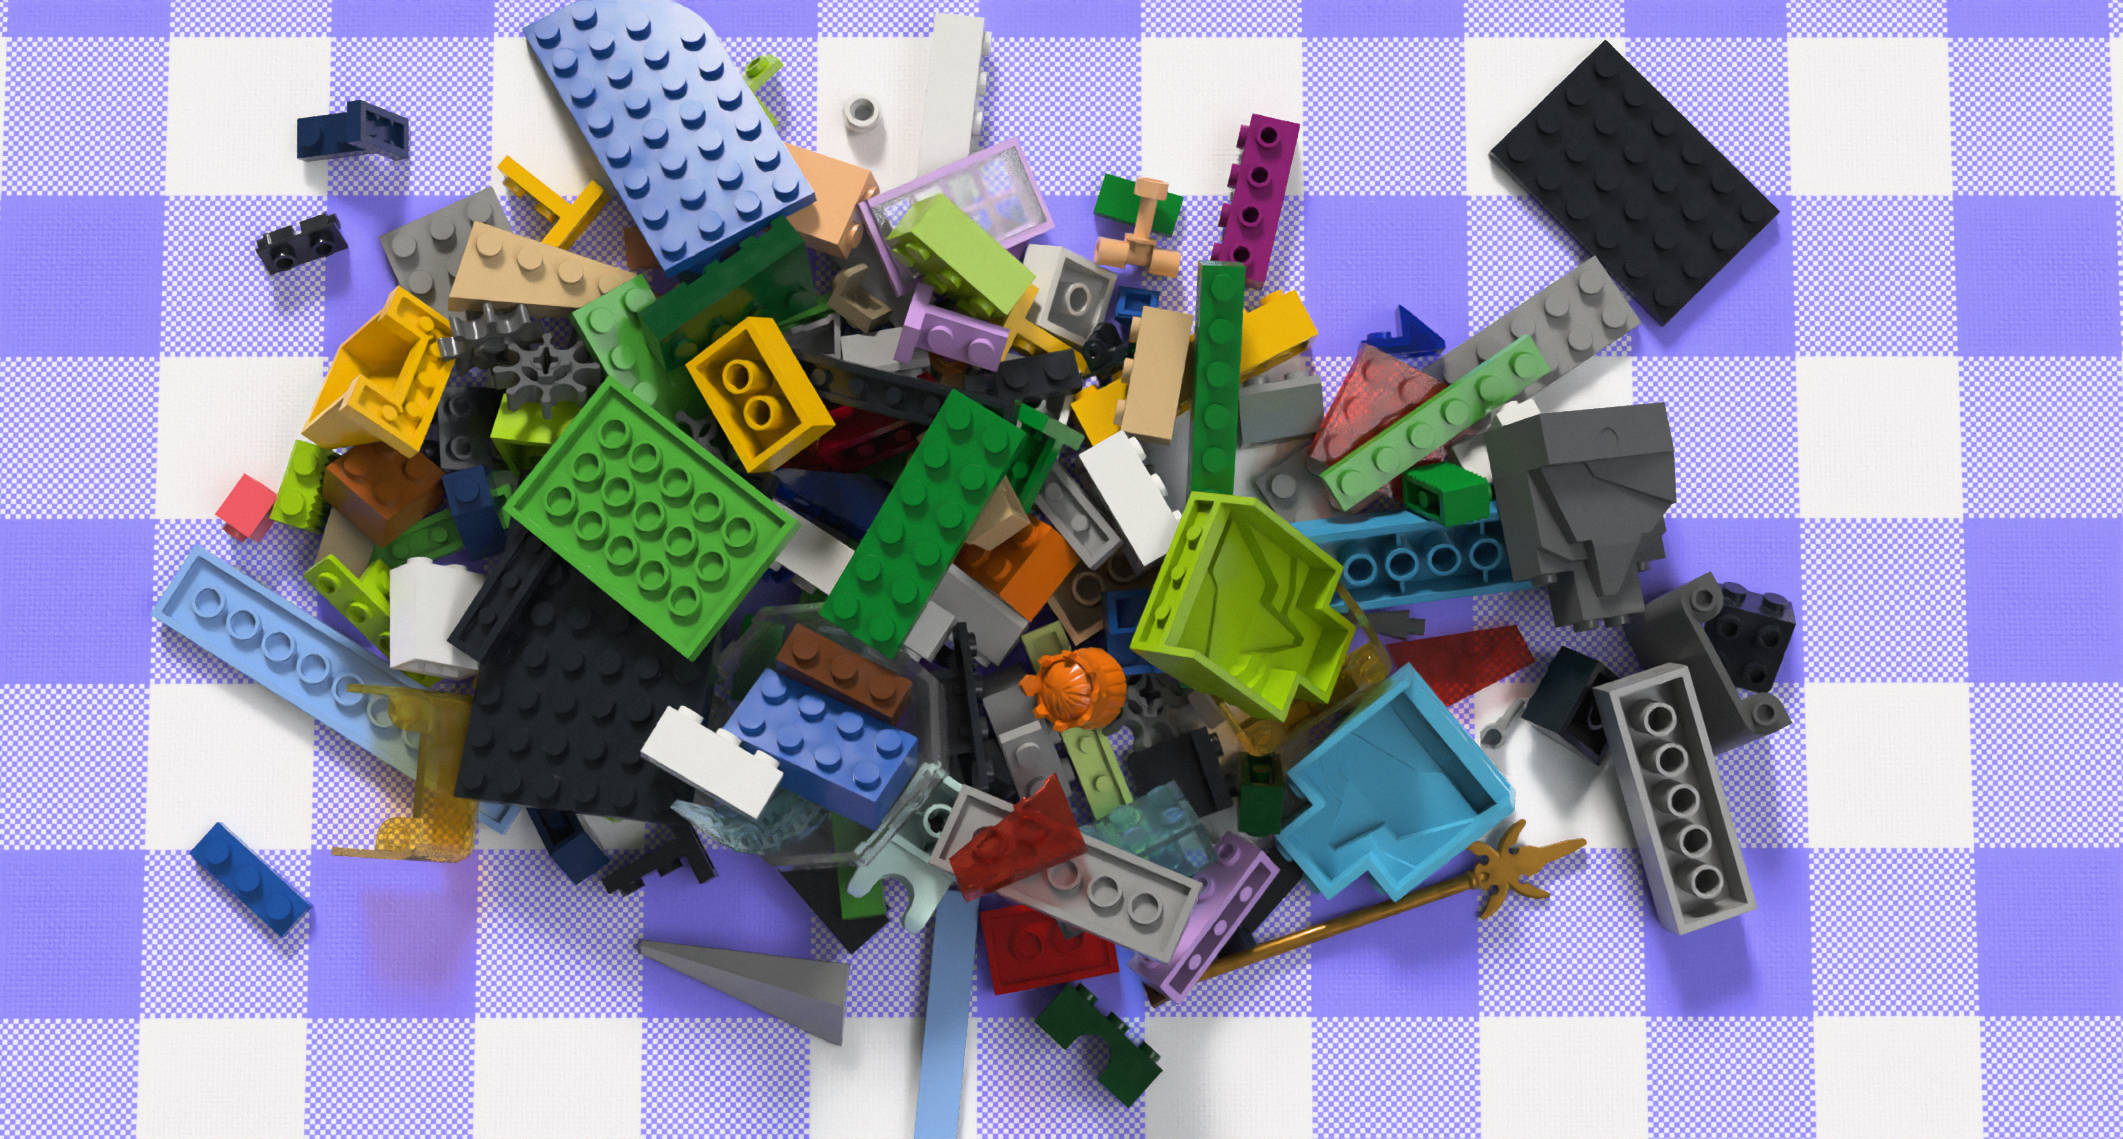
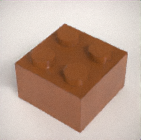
M383 441L356 445L325 468L321 497L382 549L442 504L445 490L442 476L447 474L420 451L409 459Z

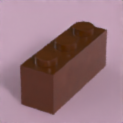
M796 623L775 658L776 672L894 727L898 724L911 701L912 681Z

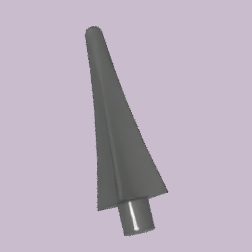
M1410 610L1340 613L1357 627L1356 629L1406 642L1407 634L1424 636L1426 619L1409 618Z

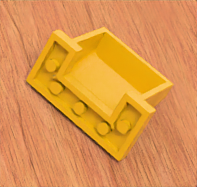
M398 285L390 292L384 307L339 346L301 435L318 446L330 450L383 441L411 459L421 448L456 359L447 362L442 361L437 343L439 338L453 337L449 320Z

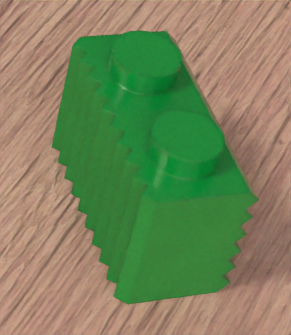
M1447 460L1408 469L1401 473L1404 506L1450 529L1452 525L1457 527L1459 523L1465 525L1467 521L1473 523L1474 520L1480 521L1481 518L1488 519L1490 516L1492 490L1486 477L1482 478L1481 475L1478 476L1473 471L1469 472V470L1456 466L1452 462L1448 463Z

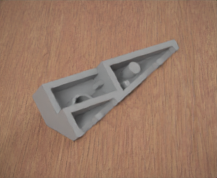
M641 940L642 955L827 1042L842 1046L851 964Z

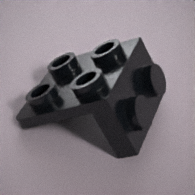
M445 386L419 451L446 474L454 470H465L479 465H484L491 471H510L490 438L503 395L506 394V390L509 388L498 390L496 388Z
M1735 582L1718 583L1724 597L1723 607L1718 615L1705 622L1703 628L1734 686L1757 693H1768L1772 689L1796 626L1792 602L1776 593L1767 592L1763 595L1748 591L1744 586Z
M1206 726L1171 740L1155 744L1143 751L1129 754L1127 764L1152 831L1161 832L1234 806L1232 798L1238 796L1236 785L1231 773L1223 774L1218 758L1224 756V752L1217 733L1209 734Z

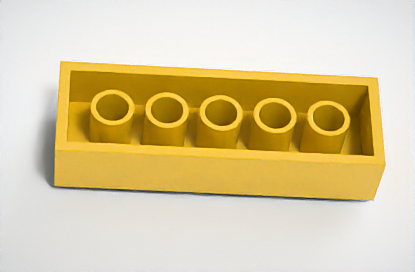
M1282 289L1272 292L1260 300L1261 306L1249 313L1243 308L1239 385L1243 381L1252 379L1311 349L1319 333L1295 289L1284 294ZM1194 333L1190 335L1176 417L1190 411ZM1123 369L1111 376L1113 382L1098 389L1097 385L1094 384L1074 395L1076 401L1070 405V418L1077 432L1085 436L1083 443L1087 450L1121 431V425L1113 423L1118 399H1127L1129 384L1121 383Z

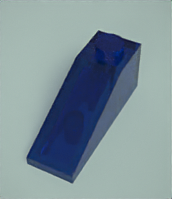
M777 468L775 471L769 472L781 478L775 496L859 543L893 489V485L883 479H872L862 474Z

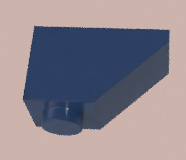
M479 465L443 475L442 480L452 517L470 560L475 562L503 554L508 530L492 471L484 465Z
M526 808L549 856L575 885L595 874L600 868L611 861L598 836L582 814Z

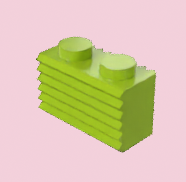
M296 439L269 519L320 536L323 534L322 527L326 526L325 519L329 518L327 512L331 510L330 504L321 497L325 468L342 455L333 450L324 449L318 445Z

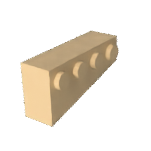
M474 221L449 296L447 311L463 312V310L483 312L482 305L491 303L494 312L499 310L510 313L518 305L525 304L530 318L543 319V317L564 318L566 321H570L567 316L568 314L636 277L637 274Z

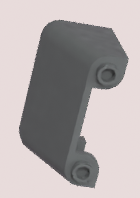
M1710 571L1645 603L1646 612L1630 615V624L1624 625V632L1644 671L1669 662L1688 666L1714 757L1773 734L1793 722L1781 701L1770 693H1757L1743 700L1739 696L1701 625L1718 615L1723 607L1724 597L1721 588Z

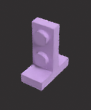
M918 282L893 360L910 365L915 347L997 372L1010 329L929 304L934 287Z

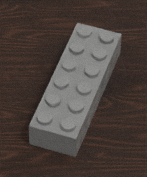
M1669 662L1592 688L1661 927L1681 936L1758 909L1688 666Z

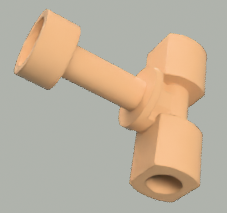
M1137 177L1134 194L1141 196L1134 234L1125 233L1124 241L1098 236L1093 261L1096 264L1122 269L1125 268L1126 264L1145 267V271L1149 274L1171 278L1177 277L1181 254L1176 250L1156 247L1157 240L1150 237L1157 200H1166L1169 188L1168 182L1148 177Z

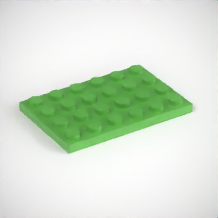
M610 374L502 507L514 519L692 662L696 660L802 526L791 515Z

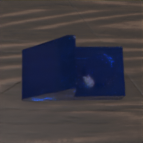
M1398 304L1394 311L1397 337H1392L1391 332L1388 331L1370 333L1366 335L1367 340H1362L1357 347L1359 364L1441 356L1446 349L1445 340L1400 304Z

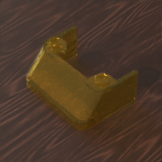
M1340 580L1335 590L1366 643L1345 657L1328 704L1293 698L1284 723L1249 717L1239 724L1225 701L1216 695L1210 694L1249 755L1256 758H1264L1274 754L1382 685L1388 678L1392 669L1391 658L1364 612Z
M347 683V692L360 696L389 698L388 714L392 723L405 731L420 732L412 818L393 817L384 821L376 834L375 849L332 847L331 855L437 863H460L466 860L475 848L479 802L462 800L453 796L474 696L417 688Z

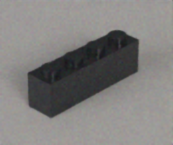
M778 793L776 796H774V797L767 803V805H769L771 802H773V801L780 795V793ZM805 822L787 837L770 845L759 847L761 852L851 955L892 921L888 915L852 920L842 919L836 855L831 851L835 847V843L821 826L814 831ZM886 902V908H887V912H888V911H889L890 909H892V908H891L890 905Z

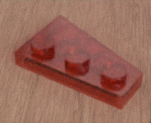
M1517 625L1385 645L1397 670L1409 662L1446 707L1536 662Z
M1056 772L1043 781L1045 785L1030 798L1024 797L1013 806L1014 811L995 826L989 825L949 858L966 903L1088 852Z

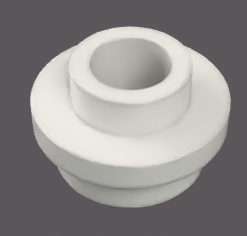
M867 93L855 94L843 106V121L847 128L856 134L872 133L882 123V105L873 95ZM860 109H867L871 113L869 119L865 121L858 120L855 115Z

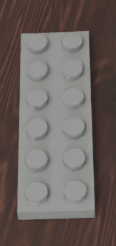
M963 784L928 861V864L936 869L1168 967L1203 889V883L965 784Z

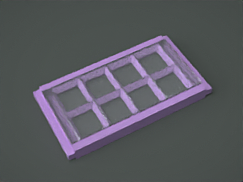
M1017 136L856 204L896 297L914 291L918 282L925 284L923 282L925 276L913 266L910 268L901 264L892 255L891 251L893 249L884 242L915 202L942 192L1005 249L1056 227Z

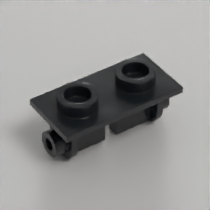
M323 212L321 215L300 221L302 233L297 235L292 225L269 233H263V238L256 240L258 248L255 250L269 273L273 275L281 271H288L301 264L322 257H328L349 248L339 230L341 229V224L337 214L328 215L327 212Z
M1100 322L1097 324L1092 332L1093 334L1090 335L1082 347V355L1088 366L1081 376L1083 380L1095 375L1098 380H1102L1117 373L1120 370L1119 365L1127 358L1126 355L1134 343L1129 342V340L1123 342L1117 328L1110 322Z

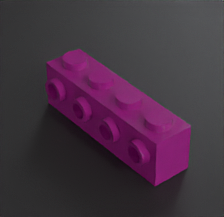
M1252 113L1249 126L1241 124L1236 148L1243 150L1240 165L1232 163L1227 188L1235 190L1232 203H1223L1218 227L1225 228L1222 244L1214 242L1210 261L1241 262L1246 266L1245 287L1262 291L1301 124Z

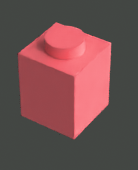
M244 473L215 515L226 522L222 529L243 543L248 537L260 543L275 522L269 518L277 493Z

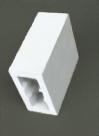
M427 557L410 558L406 564L390 570V668L458 681L477 675L481 663L447 642V639L483 586L484 574L467 571V567L464 565L452 564L441 566L433 564V560Z

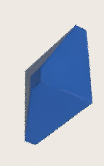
M1119 286L1114 320L1131 329L1133 316L1141 318L1143 306L1158 308L1160 291Z

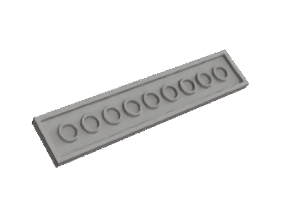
M1594 255L1255 480L1253 484L1270 509L1288 523L1355 515L1402 484L1401 474L1345 512L1340 510L1319 475L1524 334L1530 335L1551 371L1408 469L1432 464L1450 452L1452 443L1467 434L1475 435L1489 426L1495 417V412L1501 406L1511 401H1517L1518 404L1525 402L1638 327L1642 322Z

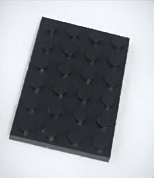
M1606 39L1492 148L1488 154L1591 257L1595 255L1606 272L1661 327L1669 322L1780 213Z

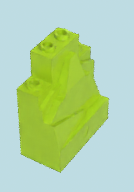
M1192 491L1129 648L1158 669L1200 693L1216 695L1227 704L1237 706L1251 717L1284 723L1293 698L1328 704L1357 628L1329 606L1344 567L1258 498Z

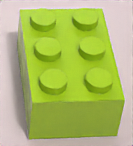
M942 192L913 203L884 241L893 249L891 253L895 259L907 267L911 268L913 266L925 276L923 282L934 287V292L940 295L945 294L955 302L954 308L959 314L982 321L1007 316L1036 278V275Z

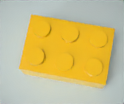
M747 317L685 364L748 473L775 471L836 426L773 318Z

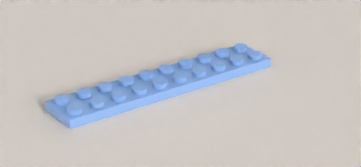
M195 544L150 613L151 616L499 834L506 835L523 807L469 801L453 797L470 718L468 712L423 684L409 678L401 670L390 668L388 662L207 549Z

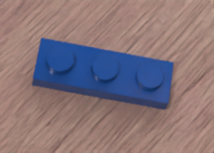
M217 822L189 852L193 858L280 937H286L314 906L223 822Z

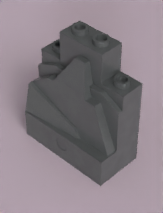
M1665 402L1541 413L1483 433L1513 582L1531 580L1532 587L1547 585L1555 628L1573 625L1574 633L1598 629V621H1604L1605 628L1630 624V615L1646 612L1638 573L1651 570L1649 562L1666 558L1662 535L1667 530L1663 515L1672 504L1677 503L1675 450Z

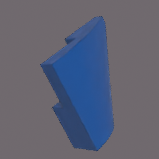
M1148 588L1100 592L1105 652L1110 654L1120 664L1125 675L1164 673L1129 648L1150 597V590Z

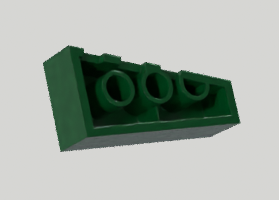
M783 214L770 222L772 228L757 239L751 235L738 245L741 250L722 263H719L716 259L704 267V272L700 278L688 285L682 282L638 312L646 345L666 372L687 364L747 317L773 318L777 324L818 305L805 240Z

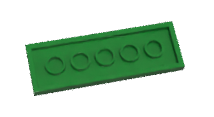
M952 389L818 614L886 657L895 660L1030 434L959 391Z

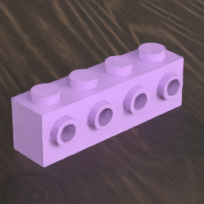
M1227 830L1191 878L1203 883V889L1170 966L1168 967L1137 953H1134L1126 965L1145 984L1177 1005H1180L1279 873L1280 869L1261 849Z

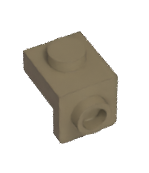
M862 262L849 269L844 268L836 275L831 284V288L834 291L827 305L843 316L851 327L868 333L887 323L893 309L861 287L870 268Z

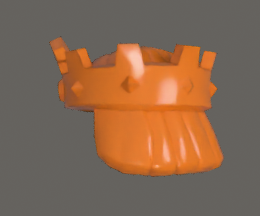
M1096 647L1082 648L1074 652L1062 650L1061 654L1054 656L1043 655L1038 660L1041 668L1037 675L1026 674L1018 684L1025 696L1035 695L1038 706L1032 712L1036 718H1046L1054 724L1053 731L1057 732L1067 731L1073 727L1089 731L1100 729L1103 726L1106 727L1119 715L1120 708L1124 706L1126 700L1124 695L1127 694L1126 677L1123 668L1110 654Z

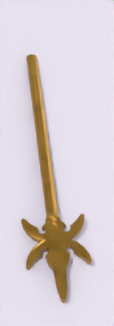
M1522 818L1513 823L1504 832L1499 841L1497 851L1477 840L1466 848L1477 856L1487 855L1488 858L1485 864H1480L1477 861L1473 871L1467 870L1465 874L1409 892L1396 903L1389 899L1258 944L1247 950L1214 959L1196 983L1466 890H1475L1478 886L1486 891H1489L1491 885L1497 886V891L1490 894L1485 908L1480 913L1482 920L1492 916L1502 906L1507 897L1509 887L1527 898H1549V892L1536 888L1529 882L1519 883V876L1525 874L1529 878L1535 875L1547 863L1575 852L1585 846L1587 841L1584 838H1576L1541 847L1532 845L1517 847L1516 853L1510 854L1509 847L1517 843L1519 834L1527 823Z

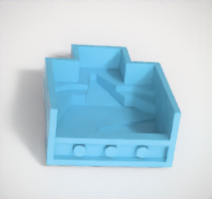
M1408 662L1334 722L1328 732L1289 763L1286 771L1289 776L1287 779L1288 785L1300 799L1307 797L1309 801L1281 823L1280 834H1275L1274 837L1277 839L1275 845L1278 851L1287 861L1295 860L1304 871L1302 874L1303 880L1315 894L1321 892L1329 901L1366 871H1369L1368 879L1375 890L1382 896L1388 894L1396 903L1515 811L1516 790Z

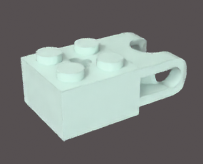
M928 762L919 770L846 885L847 893L855 898H861L880 879L892 878L900 881L907 889L909 897L905 913L901 918V925L912 935L923 929L949 886L956 878L928 864L941 834V831L935 833L930 829L928 818L932 820L939 816L943 819L940 825L943 829L963 785Z

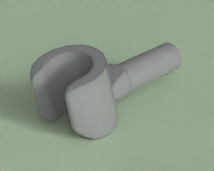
M1516 697L1495 724H1487L1480 731L1481 740L1487 731L1491 729H1496L1500 732V739L1493 746V750L1499 749L1504 745L1506 741L1505 730L1525 704L1524 700Z

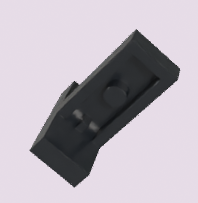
M689 822V827L669 825L676 840L601 880L608 894L620 892L624 898L645 887L643 879L653 873L658 872L660 878L683 867L680 859L684 857L689 862L699 884H706L719 877V874L693 824Z

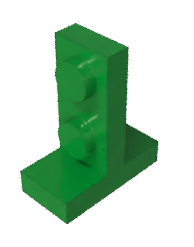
M1021 403L1018 421L1022 423L1020 429L1030 435L1007 471L1006 476L1025 513L1028 515L1063 444L1078 451L1085 436L1052 417Z

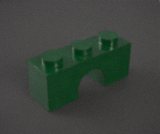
M1068 982L1034 1019V1022L1064 1050L1082 1035L1095 1034L1102 1037L1110 1047V1059L1106 1067L1098 1074L1097 1080L1129 1109L1163 1071L1157 1064L1161 1056L1144 1040L1137 1046L1126 1036L1125 1033L1130 1027L1114 1012L1111 1011L1107 1016L1101 1013L1094 1006L1099 999L1081 982L1075 988Z

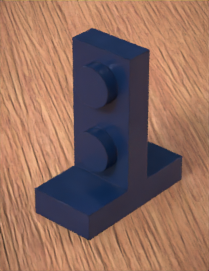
M347 101V112L297 118V159L312 162L368 154H378L394 161L409 159V119L366 101Z

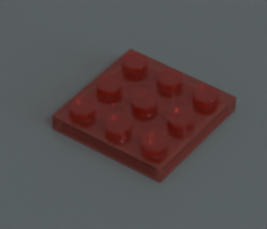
M1363 342L1306 455L1331 467L1449 385ZM1456 436L1408 469L1444 461ZM1399 474L1377 491L1404 504L1402 476Z

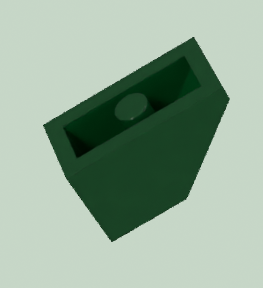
M1239 751L1236 808L1238 832H1245L1253 837L1280 834L1284 798L1281 755Z

